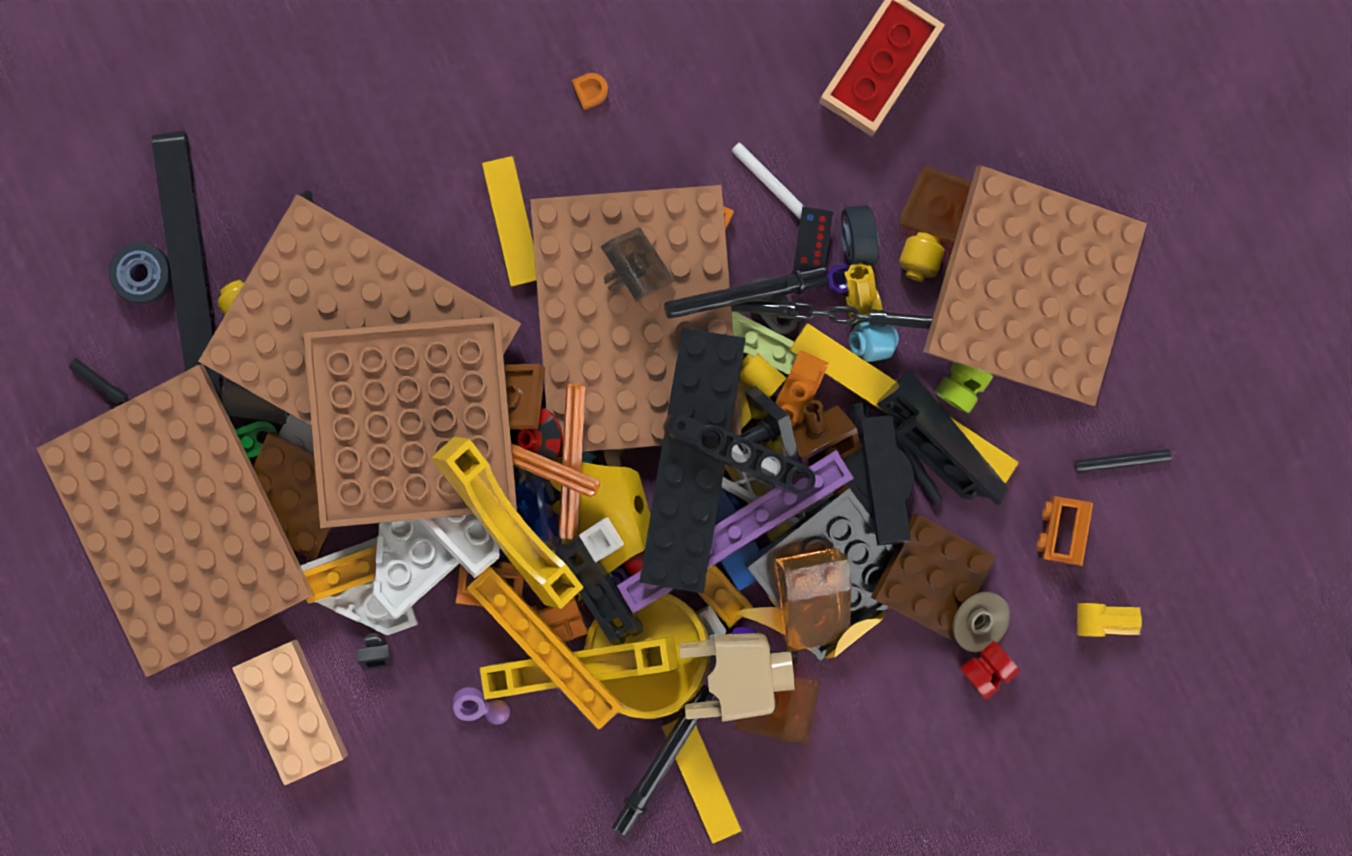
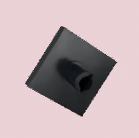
M756 386L745 391L754 428L739 436L801 463L789 415ZM738 444L741 452L744 455L748 454L747 448Z

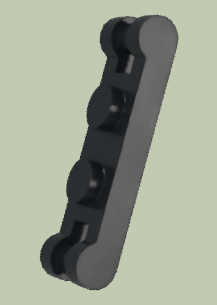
M579 535L573 538V543L570 545L564 544L555 550V554L568 566L584 587L579 594L612 645L623 644L628 636H636L643 632L641 621L637 616L633 615L601 562L595 563ZM578 554L584 561L580 565L575 561V556ZM617 617L623 623L620 627L616 626L613 622Z

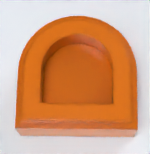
M587 73L571 80L584 111L601 104L606 99L608 85L601 75Z

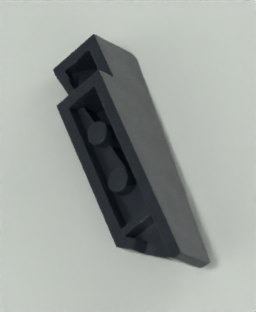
M911 370L906 371L877 402V405L890 416L892 415L894 419L901 423L895 434L960 498L973 500L975 496L990 498L995 505L1002 503L1008 490L1005 482Z

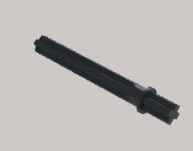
M826 268L802 273L799 270H793L789 275L671 300L664 303L666 317L672 319L783 294L796 293L797 295H802L806 289L829 284V278L827 277Z
M703 684L699 692L689 703L711 701L715 694L709 692V686ZM685 710L683 711L637 787L633 790L630 797H625L624 803L626 805L612 825L614 830L626 836L639 815L647 812L645 807L650 801L652 794L700 718L686 720Z

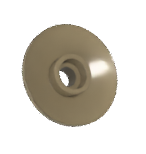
M981 592L968 598L960 606L954 617L953 635L956 642L962 648L971 652H980L993 640L998 643L1009 625L1010 610L1008 604L1001 596L993 592Z

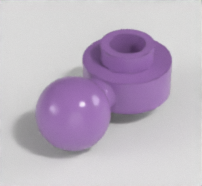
M463 688L453 697L454 714L461 720L473 721L485 715L490 723L499 725L506 722L509 718L510 708L505 701L494 699L487 703L485 702L484 695L478 689Z

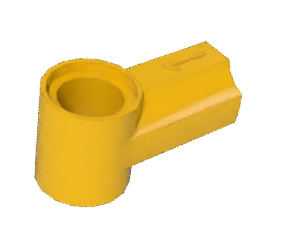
M862 263L850 265L849 270L844 272L848 297H845L846 306L856 308L860 314H869L871 309L883 310L871 266H866ZM859 319L858 322L855 323V324H858L859 322H862V321H868V320H860V319Z
M1077 603L1078 636L1103 637L1105 634L1140 635L1142 626L1140 607H1116L1100 603Z

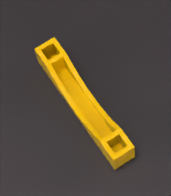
M453 437L431 457L432 461L544 605L562 609L584 588L568 566L540 540L517 513L498 485L489 463L470 439Z
M674 636L573 652L599 681L666 672L679 668ZM532 658L480 667L484 699L558 687Z

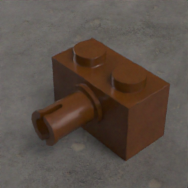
M817 400L809 401L811 411L807 403L803 405L802 411L806 422L793 428L801 464L810 467L834 451H837L841 458L844 459L862 449L857 427L838 405L826 412L823 411L822 403Z

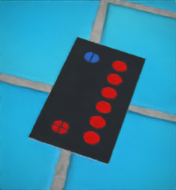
M802 206L793 269L811 271L825 268L833 211Z

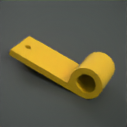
M759 353L754 357L748 354L742 361L738 385L741 429L752 418L745 391L756 386L770 398L786 379L782 373Z

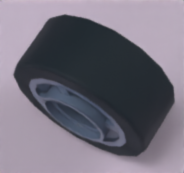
M869 205L845 207L841 213V239L849 266L859 263L866 266L875 265L878 261V231L873 211Z
M133 243L124 246L114 255L110 263L109 279L113 289L120 297L136 304H150L159 301L168 293L172 285L169 258L162 250L147 243ZM145 265L148 269V276L144 281L138 282L135 278V271L138 267Z

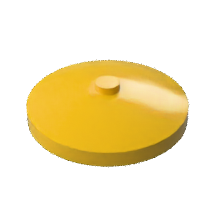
M666 594L639 612L633 613L641 621L643 632L636 636H628L623 644L674 636L679 668L666 672L600 681L623 705V708L619 711L621 714L641 719H655L670 715L689 703L699 692L706 679L710 665V656L680 658L679 643L709 641L706 628L697 613L687 603L671 594ZM619 617L613 620L616 626L620 627L623 625ZM594 619L586 637L584 650L613 646L596 619Z

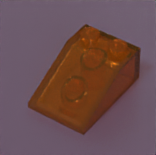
M923 166L898 223L916 232L933 235L939 238L942 244L953 248L972 181Z
M838 548L775 560L786 650L791 652L839 642L843 633L850 628L851 581L846 556Z

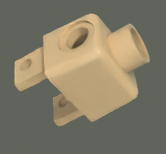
M714 634V640L679 643L680 658L716 655V666L708 675L709 692L715 694L719 701L685 704L686 720L722 716V722L771 714L775 709L774 692L795 690L791 652L770 653L768 639L764 634Z

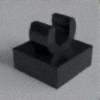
M378 633L365 634L366 648L356 650L357 662L361 669L369 670L394 666L393 653L388 645L382 646Z

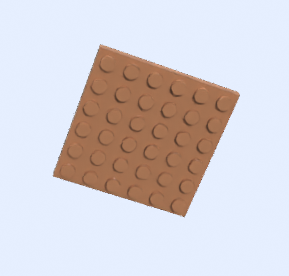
M976 166L923 352L1080 403L1095 406L1147 223L994 169Z
M500 316L303 332L320 528L474 514L431 459L453 437L467 438L472 441L489 463L492 473L506 498L514 509L517 510Z

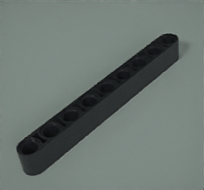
M182 130L152 135V147L186 372L202 364L198 361L216 332V323L190 145L186 131ZM204 365L226 409L227 400L223 375Z

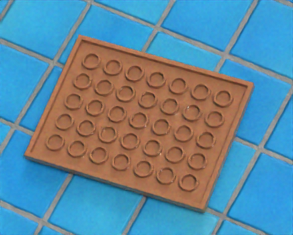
M722 185L530 199L543 366L545 367L546 409L557 418L562 429V435L564 436L566 386L571 383L583 384L585 386L582 452L662 446L664 438L663 424L668 414L682 328L733 336L731 306L672 319L666 317L664 310L665 302L730 288ZM737 391L731 432L741 435Z
M297 194L198 362L312 426L303 332L500 316L504 355L521 323Z
M203 364L189 369L36 448L146 677L314 596L309 582Z

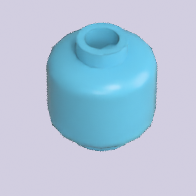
M869 320L859 322L849 336V346L852 353L866 362L889 359L894 354L899 342L898 333L892 326L872 327L869 326Z

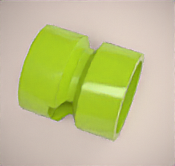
M953 362L949 368L950 377H943L934 393L953 407L969 414L978 401L977 392H984L993 376L990 373Z

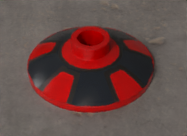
M541 407L538 429L510 430L512 444L552 461H556L559 457L563 444L562 429L557 418L549 410Z

